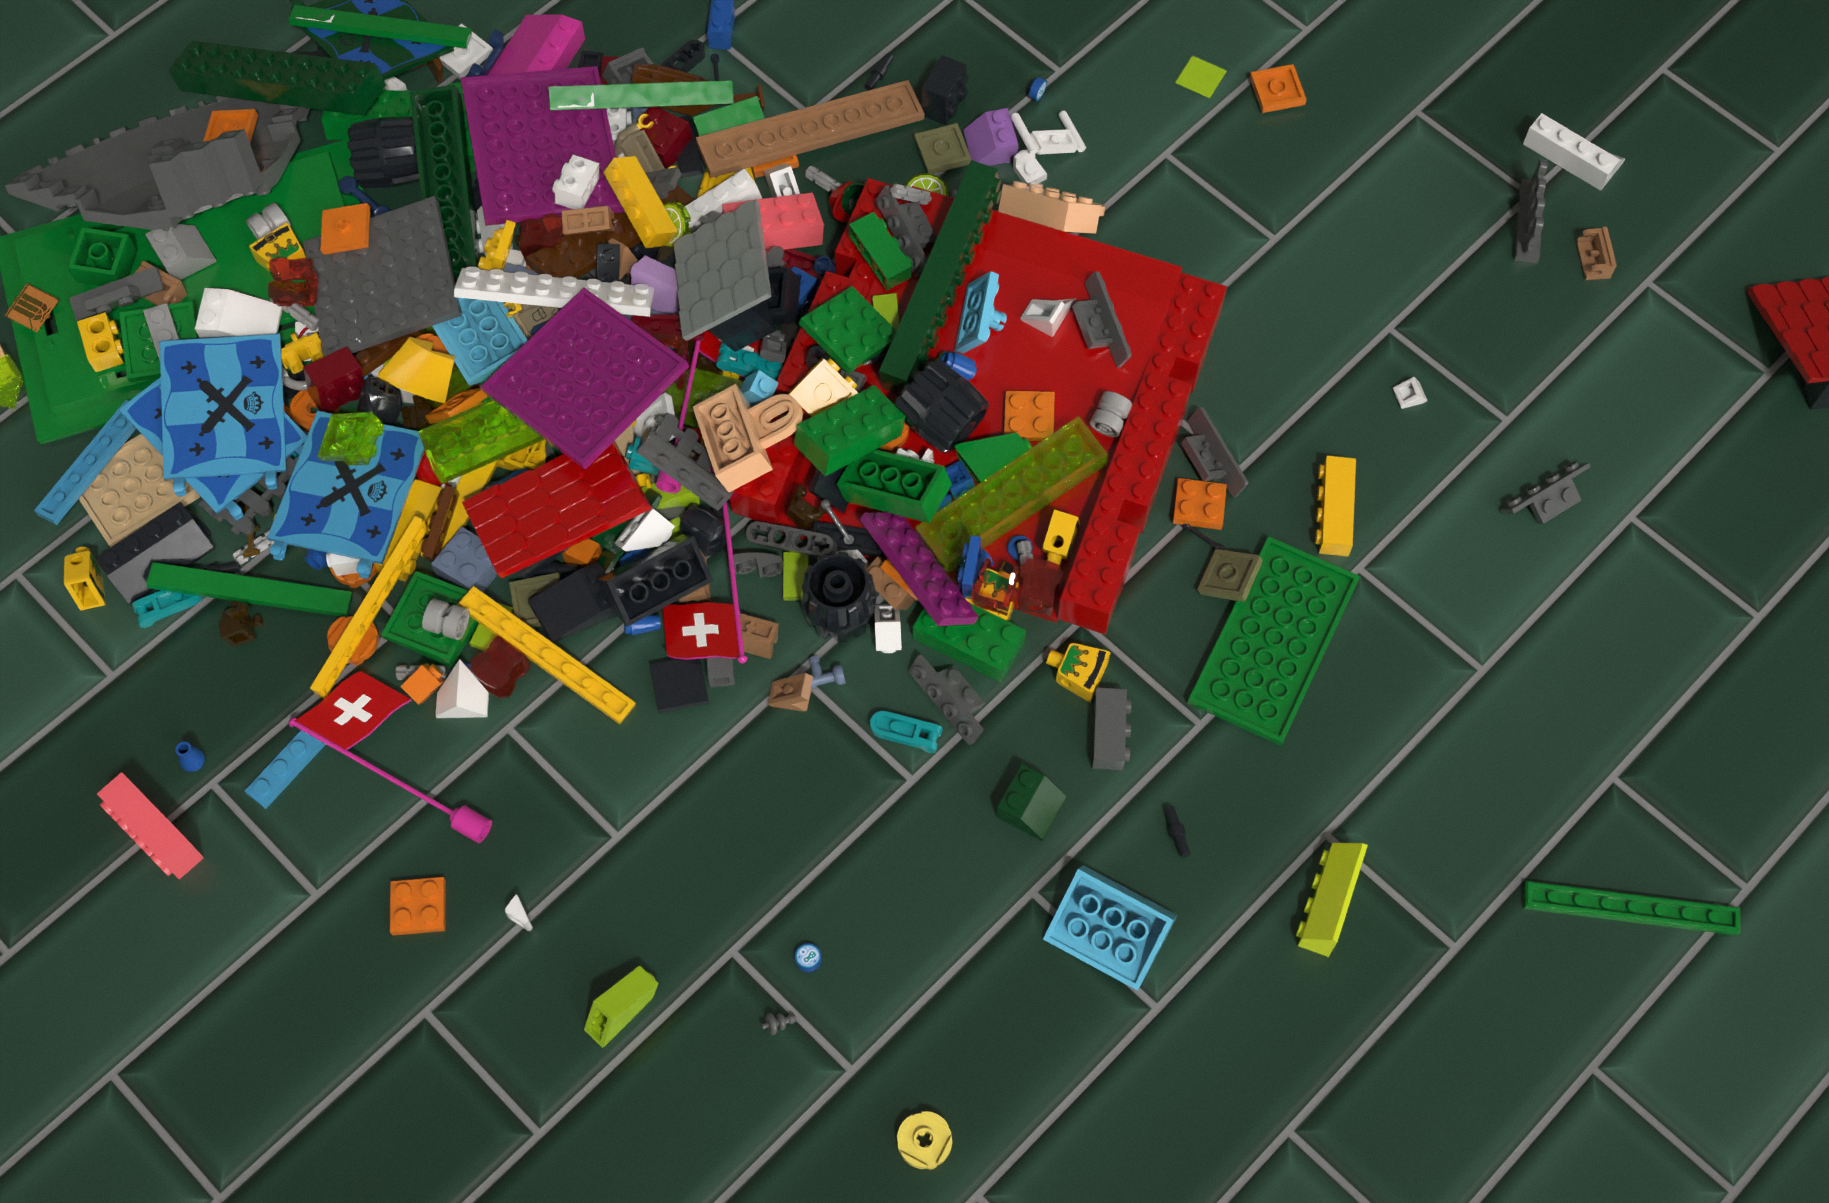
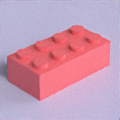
M813 193L756 199L760 204L766 251L769 252L775 246H780L786 250L822 245L824 223ZM747 201L722 204V215L727 212H733Z
M122 772L97 793L103 800L100 806L167 876L173 873L180 880L204 858Z

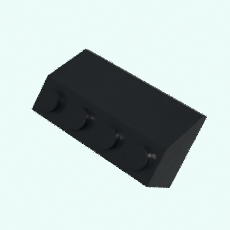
M179 502L95 559L113 585L131 606L134 601L143 598L155 590L149 589L146 586L152 562L189 567L215 550V547L193 515L182 502Z
M682 534L599 577L597 582L607 603L623 624L628 627L713 582V579L694 536Z

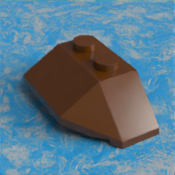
M635 63L632 75L634 84L709 81L701 76L655 64L641 65ZM716 105L658 108H665L683 115L694 116Z

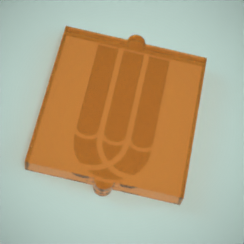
M26 284L18 297L14 298V303L5 316L38 332L44 321L50 317L49 314L59 300Z

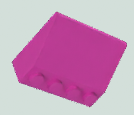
M526 15L488 75L567 69L585 40L582 22L565 15Z

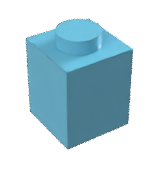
M758 370L745 378L740 390L749 401L750 406L753 407L773 397L779 383Z

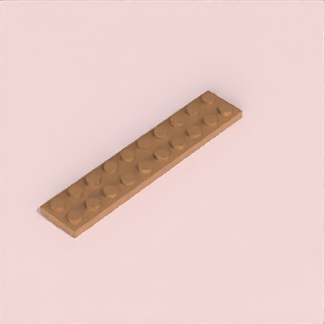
M909 80L699 136L696 137V144L708 173L713 178L735 172L740 168L746 169L924 120V112Z

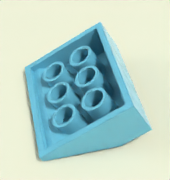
M459 298L462 316L432 326L449 354L455 356L454 362L469 385L487 381L528 341L514 318L506 316L509 311L506 307L503 308V302Z
M1083 865L1078 868L1043 940L1138 991L1177 915Z

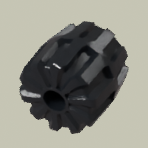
M412 116L375 118L350 125L347 133L350 140L347 142V148L351 151L349 161L354 169V178L360 187H394L419 181Z
M940 359L928 362L922 372L918 371L914 375V380L903 387L901 395L897 397L894 403L896 408L906 416L905 422L918 436L943 454L955 450V445L963 443L983 420L989 408L988 401L963 375Z
M839 552L835 555H827L826 553L819 556L818 562L813 566L809 565L804 572L801 588L802 609L809 627L815 626L819 637L825 640L829 636L834 637L837 642H847L848 636L852 635L858 638L866 632V625L873 621L877 600L873 576L868 574L866 563L860 558L856 560L848 556L846 552Z

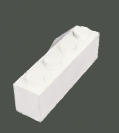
M1542 113L1529 128L1523 145L1600 191L1625 161V158L1606 152Z
M740 168L729 179L679 210L684 224L683 235L694 225L697 227L704 225L700 221L702 216L708 217L709 213L713 211H719L722 214V204L763 199L756 183L744 168Z

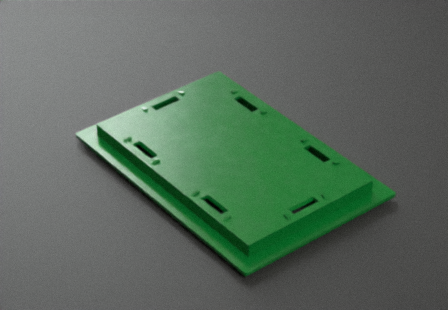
M342 140L293 154L278 183L270 189L271 192L268 194L257 196L254 193L248 196H241L226 202V204L220 207H212L196 213L193 217L182 219L178 223L195 225L217 261L180 280L187 292L186 297L181 302L193 301L196 319L204 288L229 289L279 305L284 297H290L294 300V303H298L308 310L310 315L316 316L307 264L303 266L305 274L300 279H294L291 275L284 279L275 277L254 259L249 246L258 240L248 227L245 219L255 213L263 215V209L275 202L288 219L291 229L305 254L303 241L321 235L323 210L360 204V201L353 195H344L338 186L339 181L343 177L351 176L354 178V169L349 161L351 151L347 148L349 140ZM358 184V188L364 192V189ZM81 214L0 236V272L9 313L11 315L15 309L18 313L30 318L32 329L11 319L35 434L39 444H46L103 427L125 400L130 401L158 379L129 382L127 376L117 378L116 373L126 370L124 353L122 354L124 364L99 372H95L87 359L79 327L69 299L100 286L77 283L69 271L68 265L82 227L108 231L122 226L84 221ZM124 226L122 229L112 231L128 234L136 248L128 276L133 275L143 261L167 273L145 235L152 230ZM29 287L58 300L52 309L57 333L47 335L45 322L42 323L37 332L34 331L32 320L41 321L43 316H37L36 318V315L30 311L38 314L40 309L28 302L40 308L44 303L25 294ZM144 298L133 301L134 303L131 305L118 306L113 308L111 312L106 313L110 321L115 320L118 326L119 334L116 335L117 340L120 339L123 344L119 312L155 307L157 305ZM282 310L279 326L297 321L290 313ZM295 327L278 331L277 334L281 335V349L293 341L290 335L295 333ZM303 361V366L310 364V361Z

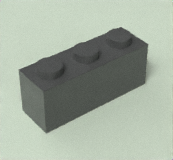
M1096 688L1094 697L1092 769L1123 770L1125 762L1130 761V746H1126V738H1130L1131 722H1126V714H1131V699L1127 698V689Z

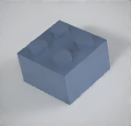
M463 527L458 530L431 564L437 578L468 591L474 586L481 592H484L497 576L479 537Z

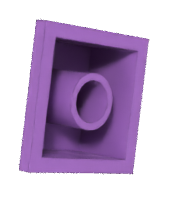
M1008 108L985 112L963 129L971 160L988 166L1014 161V156L1018 153V141Z

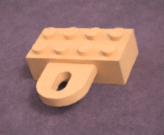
M1013 181V185L1003 184L998 212L1065 232L1096 234L1099 216H1104L1106 206L1092 202L1093 199L1079 196V199H1077L1074 193L1062 192L1060 194L1059 189L1046 187V189H1043L1042 184L1030 182L1029 186H1027V183Z
M736 384L693 406L715 476L728 492L773 470L766 448L793 434L797 429V424L801 423L803 418L802 408L794 397L786 394L775 395L750 407L749 401ZM789 411L786 416L773 423H769L774 417Z

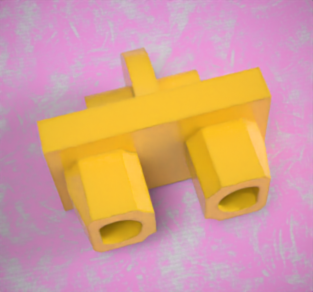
M317 332L308 337L305 335L299 339L293 333L290 335L293 341L281 349L282 363L293 374L303 370V361L311 358L312 362L323 358L321 340Z

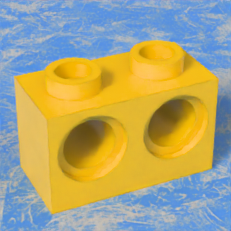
M102 313L77 321L87 359L95 372L124 364L122 357L124 353L123 344L120 339L117 340L116 335L119 334V329L115 320L110 321L107 314Z

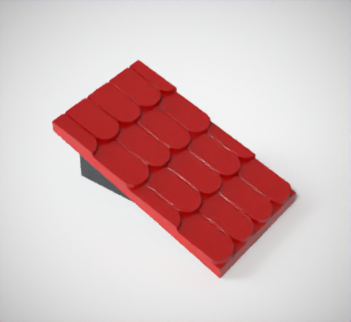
M1829 276L1816 280L1784 281L1778 284H1759L1749 287L1746 291L1795 364L1810 410L1829 408Z
M615 441L586 469H583L563 454L534 470L525 471L501 485L496 484L462 502L497 575L504 578L516 573L524 579L532 578L571 546L652 509Z

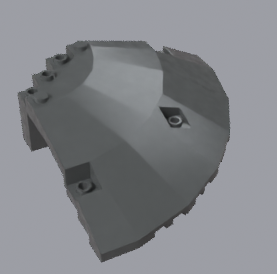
M216 96L217 101L204 104L203 100L198 101V107L188 110L185 105L168 110L169 116L157 119L153 115L137 121L138 127L125 130V127L122 126L108 132L109 138L102 141L95 137L92 139L93 144L83 148L82 144L65 150V157L58 160L57 156H53L48 159L49 165L41 168L40 165H36L5 184V187L10 195L55 211L61 210L66 205L67 207L78 205L84 221L170 231L175 229L182 219L191 218L194 214L212 207H220L226 204V202L241 196H248L254 193L257 196H262L270 193V189L278 183L301 141L295 125L298 124L297 122L307 120L310 108ZM256 110L258 119L251 143H249L245 129L223 132L216 139L203 142L212 111Z

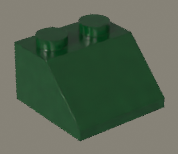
M1021 764L997 807L996 817L1043 841L1067 796L1045 775Z

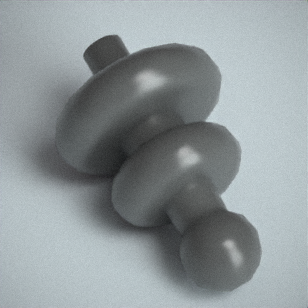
M767 1013L765 1023L761 1024V1028H767L768 1033L774 1036L778 1029L784 1030L787 1023L794 1024L796 1016L789 1014L787 1017H784L783 1014L778 1013L775 1017L772 1013Z

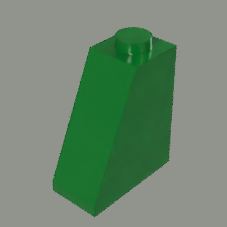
M1018 433L959 443L954 446L955 455L961 460L983 492L1032 460L1031 450L1033 448L1030 442L1025 437L1021 438Z

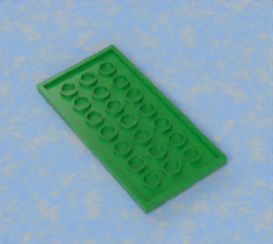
M1268 536L1259 554L1263 562L1246 601H1236L1187 704L1282 746L1360 576Z

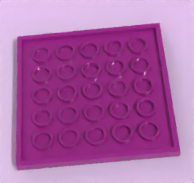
M583 288L480 388L508 412L583 469H586L689 365L685 359L586 288Z

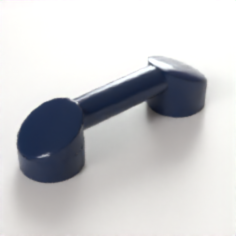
M498 30L493 31L488 42L493 50L483 66L477 63L471 66L467 77L486 76L489 74L503 51L504 38L502 32Z
M345 176L339 181L340 191L346 196L353 195L362 204L367 203L370 206V211L374 213V217L391 211L386 206L377 205L362 192L353 177Z
M820 256L815 261L814 268L820 274L812 301H805L800 307L802 317L807 315L826 271L832 273L836 271L835 263L827 256Z

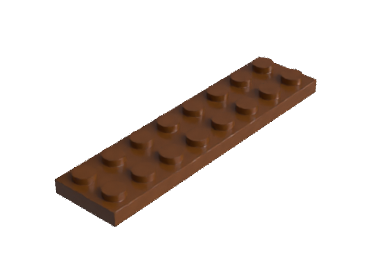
M676 185L674 190L669 191L666 199L660 200L664 206L670 204L680 210L695 199ZM626 212L614 213V218L611 219L612 225L615 228L614 231L607 230L565 235L527 256L526 264L539 275L549 274L557 278L570 276L577 279L596 268L597 244L608 243L613 238L630 249L642 241Z

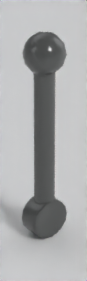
M822 500L820 503L821 507L827 510L844 536L843 541L846 544H852L854 541L853 536L846 532L830 508L829 500Z

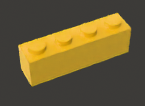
M636 156L613 158L603 173L645 248L667 246L678 233V230Z
M1326 456L1324 465H1319L1318 479H1322V486L1318 487L1317 500L1321 501V508H1317L1316 522H1320V530L1317 529L1315 535V544H1319V554L1348 557L1352 549L1355 458Z
M417 479L414 480L383 564L374 563L378 573L382 571L414 516L423 519L428 527V531L398 580L406 582L409 574H413L416 568V560L421 553L422 543L429 536L431 530L429 529L430 519L433 515H436L438 509L437 498L439 493L443 492L442 487Z

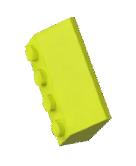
M1332 843L1329 851H1323L1319 862L1323 869L1321 874L1316 873L1311 887L1316 889L1313 898L1308 897L1304 909L1308 916L1306 922H1300L1296 936L1300 937L1299 947L1327 957L1330 956L1338 942L1368 845L1364 843Z

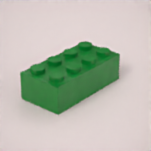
M382 90L364 116L324 110L321 119L326 139L349 140L348 128L353 123L382 117L412 116L411 91Z
M873 385L797 424L794 445L824 476H827L900 437L906 416Z
M874 450L848 464L837 483L846 502L926 523H931L952 485L944 466L880 450Z
M971 604L972 608L979 617L974 624L937 626L926 609H923L913 626L914 640L1000 683L1003 682L1025 644V629Z

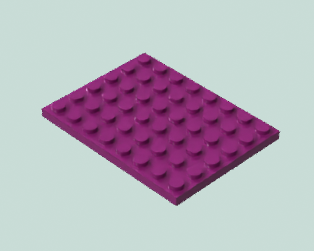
M597 66L461 78L485 226L505 224L506 220L519 223L562 218V211L574 210L556 204L555 193L552 192L555 180L560 179L562 168L566 162L569 163L572 155L599 163V180L584 208L608 206L614 213L625 212L603 173L613 158H616L607 110L550 111L549 87L601 85Z

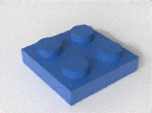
M971 535L970 543H965L963 565L965 567H960L958 576L959 589L962 590L964 598L972 600L982 555L981 537Z

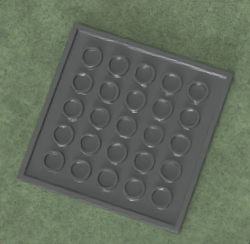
M435 196L370 218L369 248L324 255L320 251L321 235L303 241L315 313L319 319L317 324L323 357L346 346L351 353H355L462 316L459 298L454 297L456 284L439 203Z

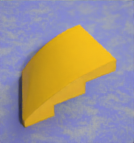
M409 337L385 367L379 371L378 378L412 394L445 403L455 356L432 351L433 342Z
M521 422L498 467L511 471L522 470L526 467L528 470H534L546 464V440Z

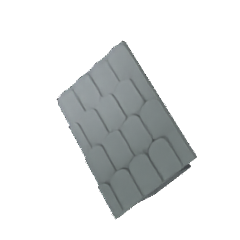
M756 199L743 203L733 212L721 215L712 223L702 225L692 234L683 235L674 243L675 268L679 289V317L682 337L686 341L708 330L736 352L777 331L767 299L771 297L760 204Z

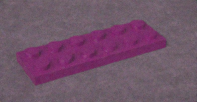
M888 512L863 514L860 521L937 626L966 625L976 622L979 616L973 610L972 605L964 598L958 586L952 582L945 569L934 558L931 550L925 546L919 534L907 522L906 517Z

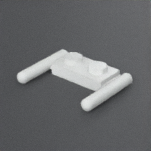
M1061 111L1058 115L1066 130L1032 131L1031 134L1018 113L1011 115V120L1031 155L1036 153L1038 155L1075 153L1076 150L1083 152L1086 149L1083 140L1066 111Z

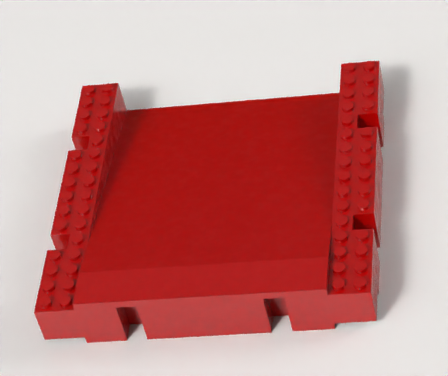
M870 178L867 179L835 251L836 274L826 271L808 313L853 286L872 306V296L896 293L899 322H901L920 277H915L913 271H911L910 279L886 291L849 238V224L872 212L878 218L884 220L888 233L891 237L894 236L876 202V198L883 188L887 185L891 188L893 185ZM912 186L913 188H917V189H920V190H925V189H922V188H918V187ZM929 191L932 200L929 201L928 205L920 204L935 235L938 237L954 198ZM896 198V200L898 201L899 205H900V204L913 203V202H909V201H905V200L897 199V198ZM992 210L993 214L990 223L985 224L982 230L984 231L983 239L980 245L976 244L973 250L975 252L974 260L971 266L967 265L964 271L966 273L965 281L962 286H958L955 292L957 293L955 304L953 307L949 306L946 325L944 328L940 327L937 346L935 349L930 350L928 356L930 361L939 359L941 353L955 350L967 285L990 271L999 274V290L994 298L993 306L995 310L1004 312L1007 315L1006 323L1001 321L999 323L1004 325L1003 329L998 332L989 327L990 335L985 343L963 354L959 353L975 361V366L977 367L976 374L973 379L968 381L989 403L985 417L964 442L1004 435L1006 391L1055 392L1053 441H1029L1033 448L1031 450L1032 460L985 492L981 490L973 479L978 494L959 505H956L952 497V509H948L947 517H933L931 523L907 517L906 519L958 588L959 582L958 575L956 574L958 568L956 564L964 559L965 543H970L971 535L981 537L982 548L990 555L994 562L990 569L999 572L1004 562L1010 563L1017 568L1012 580L1019 583V592L1013 609L1054 623L1062 620L1106 635L1135 556L1139 533L1143 534L1185 417L1190 393H1193L1204 364L1222 311L1227 286L1182 273L1181 266ZM933 247L922 248L927 259ZM1099 271L1105 282L1110 300L1114 305L1118 321L1122 325L1125 339L1130 346L1131 357L1122 367L1117 368L1109 346L1088 349L1072 307L1053 337L1030 326L1020 318L1031 300L1077 298L1073 305L1079 301L1091 300L1085 282L1093 272ZM802 327L777 380L779 384L775 390V395H789L811 370L806 365L805 359L809 349L819 346V344ZM882 363L861 365L854 370L864 374L867 378L861 392L875 385L893 404L895 403L899 394L882 388L879 373ZM1105 391L1120 394L1132 403L1128 417L1122 419L1124 421L1123 428L1118 437L1103 435L1090 426V420L1096 410L1099 409L1098 403ZM802 408L803 422L812 416ZM786 411L774 417L773 419H771L769 423H773L781 419L782 417L786 416L789 413V411ZM911 428L909 429L908 439L899 447L904 451L911 450L920 457V460L929 448L933 451L934 464L944 466L945 468L960 461L955 455V450L943 454L918 436ZM796 431L787 438L766 448L773 470L733 490L734 492L730 497L732 513L759 522L800 529L788 520L786 516L790 508V499L797 492L796 489L799 485H802L803 489L806 488L807 495L802 497V499L818 510V505L822 500L808 491L817 468L794 445ZM899 448L892 451L880 449V451L896 454ZM853 503L848 504L845 513H839L830 507L843 526L866 529L860 521L864 513L884 512ZM1054 510L1077 516L1080 521L1069 559L1061 560L1058 571L1043 567L1047 554L1043 552L1042 548ZM828 512L818 520V522L835 524ZM802 536L799 538L801 540L808 542L807 536ZM1016 536H1025L1032 543V554L1036 569L1035 576H1037L1038 587L1035 589H1025L1023 581L1025 577L1022 576L1020 562L1014 561L1008 554V543ZM1055 542L1054 547L1060 548L1063 542ZM864 556L871 563L876 559V557Z

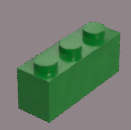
M755 96L695 116L690 120L696 137L765 118L758 97Z
M872 212L849 224V238L886 291L911 278L912 261L907 254L904 255L902 253L898 240L894 236L891 237L888 233L886 223L882 218H878Z

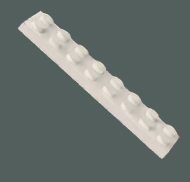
M467 267L461 269L454 288V297L563 308L578 292L586 288L620 314L650 317L654 299V288L646 284L627 285L619 281L607 283L597 279L577 280L570 276L557 278L549 274L528 275V273L521 271L508 273L500 269L488 271L480 270L477 267Z

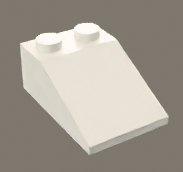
M204 288L195 330L200 339L277 334L283 309L279 304L229 289Z

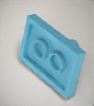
M990 271L967 285L954 351L963 354L985 343L990 335L989 327L998 332L1003 329L1004 325L999 323L1000 321L1006 323L1007 315L1004 312L995 310L993 306L994 298L999 290V274Z

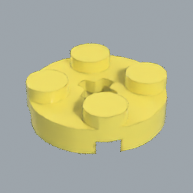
M928 1111L907 1117L898 1130V1151L902 1158L915 1168H936L947 1159L952 1148V1135L947 1122L938 1114ZM926 1133L929 1134V1140L932 1144L925 1147L919 1146L920 1141L917 1140V1137L919 1135L924 1136Z

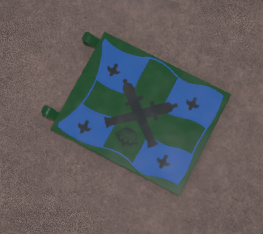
M290 0L293 5L291 11L294 5L304 6L301 0ZM322 0L307 6L428 22L406 0ZM300 27L329 58L376 63L383 80L454 51V47Z

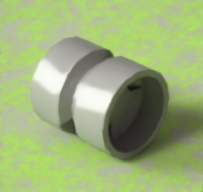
M275 202L263 209V215L255 213L245 219L257 240L286 222L291 228L288 219Z
M1105 391L1098 403L1099 409L1096 410L1090 420V426L1103 435L1118 437L1123 428L1124 421L1122 419L1128 417L1132 403L1120 394Z
M433 598L425 610L422 627L424 630L436 634L442 632L446 637L460 640L469 623V609L457 605L450 607L449 603Z

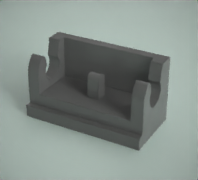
M642 47L609 62L602 76L609 85L634 84L632 75L635 63L641 65L653 63Z

